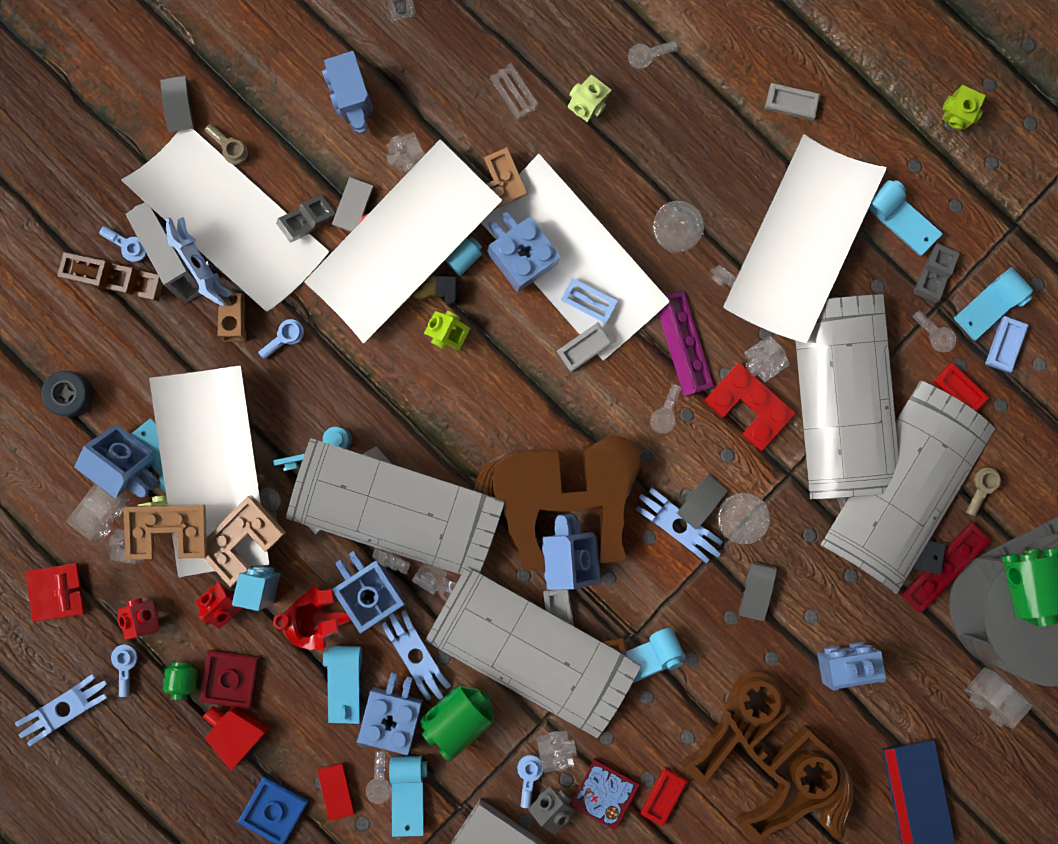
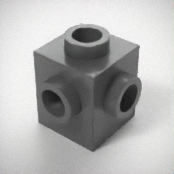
M550 786L528 808L540 826L554 835L569 822L576 812L569 804L572 801L571 798L563 790L558 792Z

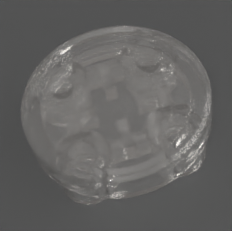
M672 201L659 209L655 215L652 230L656 241L664 249L672 253L685 252L693 248L701 239L704 231V221L699 210L692 204L685 201Z
M737 493L728 497L721 504L717 512L719 528L727 539L738 544H751L761 539L767 532L770 514L766 504L759 497L750 493Z

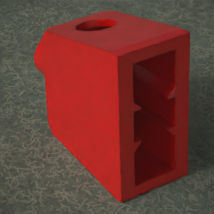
M213 705L203 716L214 727L205 739L230 770L237 766L269 729L268 726L237 707H232L224 715Z

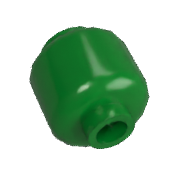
M171 663V667H167L164 670L163 692L170 694L171 700H187V695L196 693L198 670L192 667V663Z

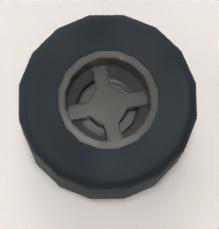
M62 370L53 373L45 380L42 386L41 397L43 404L50 412L58 416L76 417L90 409L94 401V389L87 377L77 372Z

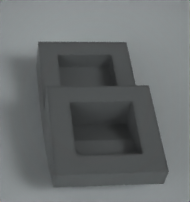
M186 76L160 80L168 132L193 129V108L189 100V85Z
M321 194L301 203L299 209L279 217L276 224L288 241L292 243L335 217L336 213Z
M936 243L923 267L913 293L937 303L941 299L947 279L954 271L960 253Z
M707 474L676 513L697 530L728 490Z
M751 562L744 584L745 591L738 610L739 616L760 621L765 620L775 581L776 567Z

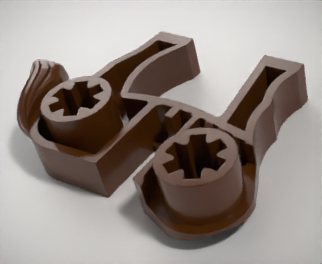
M616 435L607 436L591 445L589 443L582 447L586 491L562 493L557 449L514 450L493 458L483 467L477 476L473 491L504 501L502 509L508 522L509 533L518 548L523 571L545 569V557L535 536V523L539 509L576 511L601 506L599 562L626 561L622 545L624 506L641 464L638 449L629 439Z
M749 672L740 676L731 687L718 725L707 736L701 748L682 762L684 768L703 787L734 746L741 742L751 757L769 775L780 782L769 801L755 810L740 813L735 818L738 825L756 844H759L773 832L793 825L804 815L819 808H823L820 818L822 826L834 839L842 840L853 804L852 781L842 761L805 726H802L773 753L761 739L790 712V708L785 702L777 682L771 676L762 672Z

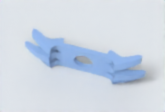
M171 217L167 218L166 232L168 244L178 251L199 284L198 292L221 306L225 305V301L218 294L229 297L232 295V292L220 284L218 273L213 274L194 244L196 239L188 234L184 217L178 219L177 230ZM191 257L197 259V261L200 264V268L194 266V264L191 261Z
M651 488L649 492L664 504L663 508L641 494L639 496L646 505L657 513V516L655 517L639 506L635 510L685 545L702 561L707 563L709 559L695 547L696 544L716 557L720 556V553L702 536H707L719 545L723 541L701 525L695 530L687 523V529L683 533H676L673 530L672 524L674 520L681 518L676 513L679 509L656 490Z
M403 610L401 614L409 630L408 632L404 630L392 612L389 614V617L399 637H395L385 621L382 623V626L388 638L397 649L426 700H430L431 696L422 682L424 679L439 700L442 699L443 695L432 674L435 673V676L446 689L451 687L450 683L444 677L425 647L407 611ZM414 648L420 649L423 653V660L419 663H412L408 657L410 650Z
M92 674L42 708L15 722V725L18 727L37 716L39 717V720L21 732L19 737L23 738L44 726L46 730L27 742L30 747L85 710L107 698L106 693L90 702H87L86 699L106 686V681L81 692L80 689L96 678ZM66 702L69 704L70 713L68 716L63 717L57 713L56 707L58 703Z

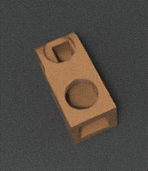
M232 293L229 297L220 295L226 304L223 306L219 305L218 337L223 342H246L244 294Z

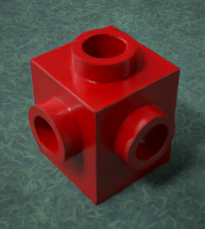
M219 581L195 602L200 611L198 613L199 618L206 625L211 623L218 629L222 628L243 608L232 605L235 593Z
M142 598L127 601V607L117 609L119 614L118 624L123 630L125 640L160 630L158 610L154 606L153 600L143 602Z

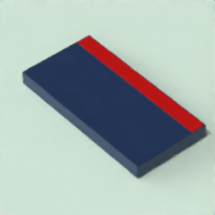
M928 739L882 748L900 844H954L955 840L935 740Z

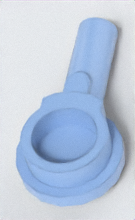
M106 226L101 228L99 234L120 246L123 257L128 261L139 262L146 257L147 253L138 237L126 239Z
M293 319L282 322L279 326L277 337L258 353L265 360L282 345H292L300 342L304 335L303 326Z
M127 644L116 647L111 655L112 664L119 669V697L130 696V669L135 666L138 659L135 648Z
M534 755L522 757L517 766L520 777L524 779L521 807L523 808L531 806L534 781L543 772L541 760Z

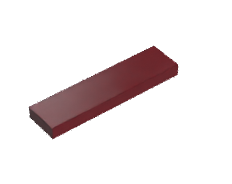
M969 523L945 548L941 575L922 571L900 596L917 613L921 614L991 540L974 523Z

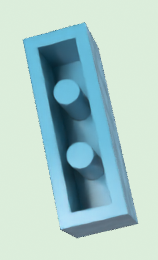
M266 565L254 567L253 569L248 568V571L239 573L232 605L259 611L274 604L281 573L274 572V567Z

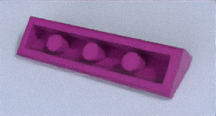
M684 291L665 295L669 303L658 312L683 395L687 396L713 388L714 385Z

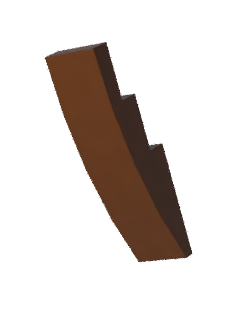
M63 252L57 277L157 302H159L163 283L157 274L138 271L133 268Z

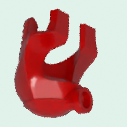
M314 585L308 592L297 599L284 614H277L273 619V625L277 629L282 630L284 636L291 644L309 650H324L327 648L326 639L331 634L338 633V626L351 621V619L344 612H323L321 606L334 603L333 590L322 591L318 589V585Z

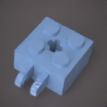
M354 51L324 60L326 69L322 70L330 92L333 93L330 94L338 117L343 116L346 123L350 122L354 132L357 134L365 133L368 128L365 117L370 116L374 109Z
M505 211L501 214V217L510 231L504 234L494 220L488 223L491 231L497 238V240L489 245L488 253L518 293L558 265L561 256L531 216L517 225L511 215ZM520 251L527 252L529 254L528 258L525 255L520 257Z
M117 424L83 446L74 468L115 499L127 489L142 498L149 493V489L154 490L158 486L157 478L149 472L155 459L153 451Z
M575 514L558 515L555 520V536L543 537L542 551L545 557L544 576L547 582V590L577 589L601 583L597 537L593 532L580 533L579 520Z
M352 551L349 553L350 559L359 572L352 576L347 565L341 559L337 561L336 566L346 581L333 588V592L359 633H362L403 606L407 601L379 559L366 567L358 554ZM366 589H370V592L373 591L375 593L374 602H371V599L368 601L365 599Z
M865 642L850 643V648L840 649V646H829L824 648L825 652L817 653L822 683L833 691L840 688L876 682L883 683L886 680L881 651L873 648L872 645H865Z
M395 673L390 675L387 690L375 687L371 689L357 740L358 743L404 755L409 754L423 702L422 699L409 696L413 678H406L402 694L393 692L397 682V674ZM391 715L393 716V721L397 722V724L389 725L385 719Z

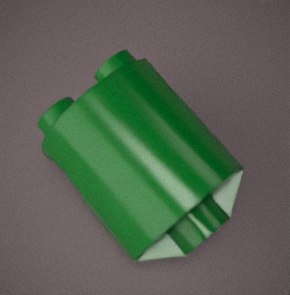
M1058 547L1042 550L1043 553H1041V548L1023 551L1024 554L1020 555V557L1019 554L1001 556L1015 618L1027 621L1037 627L1058 623Z
M459 684L421 718L419 724L425 730L422 735L430 745L436 743L440 748L442 756L450 762L494 724L492 703L479 688H469Z

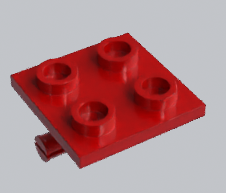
M78 563L25 571L32 622L85 614Z

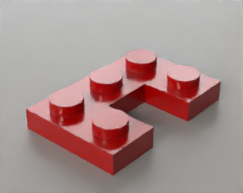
M739 362L703 400L721 417H724L739 399L758 415L741 435L759 451H762L795 414L794 411Z

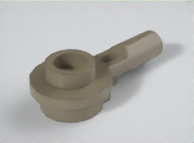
M209 124L205 128V131L222 146L223 157L228 163L237 165L246 160L248 149L242 141L232 137L227 138L213 124Z
M987 467L980 469L975 474L974 483L977 491L966 513L976 517L987 493H993L1000 486L1001 479L996 470Z

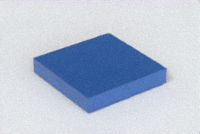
M264 775L237 823L274 844H285L309 800Z

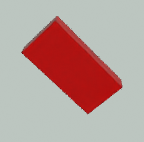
M949 363L932 381L942 391L957 398L975 411L989 399L953 363Z
M344 762L318 768V777L329 821L354 815L355 809Z
M664 767L641 808L640 814L663 827L682 793L687 779Z

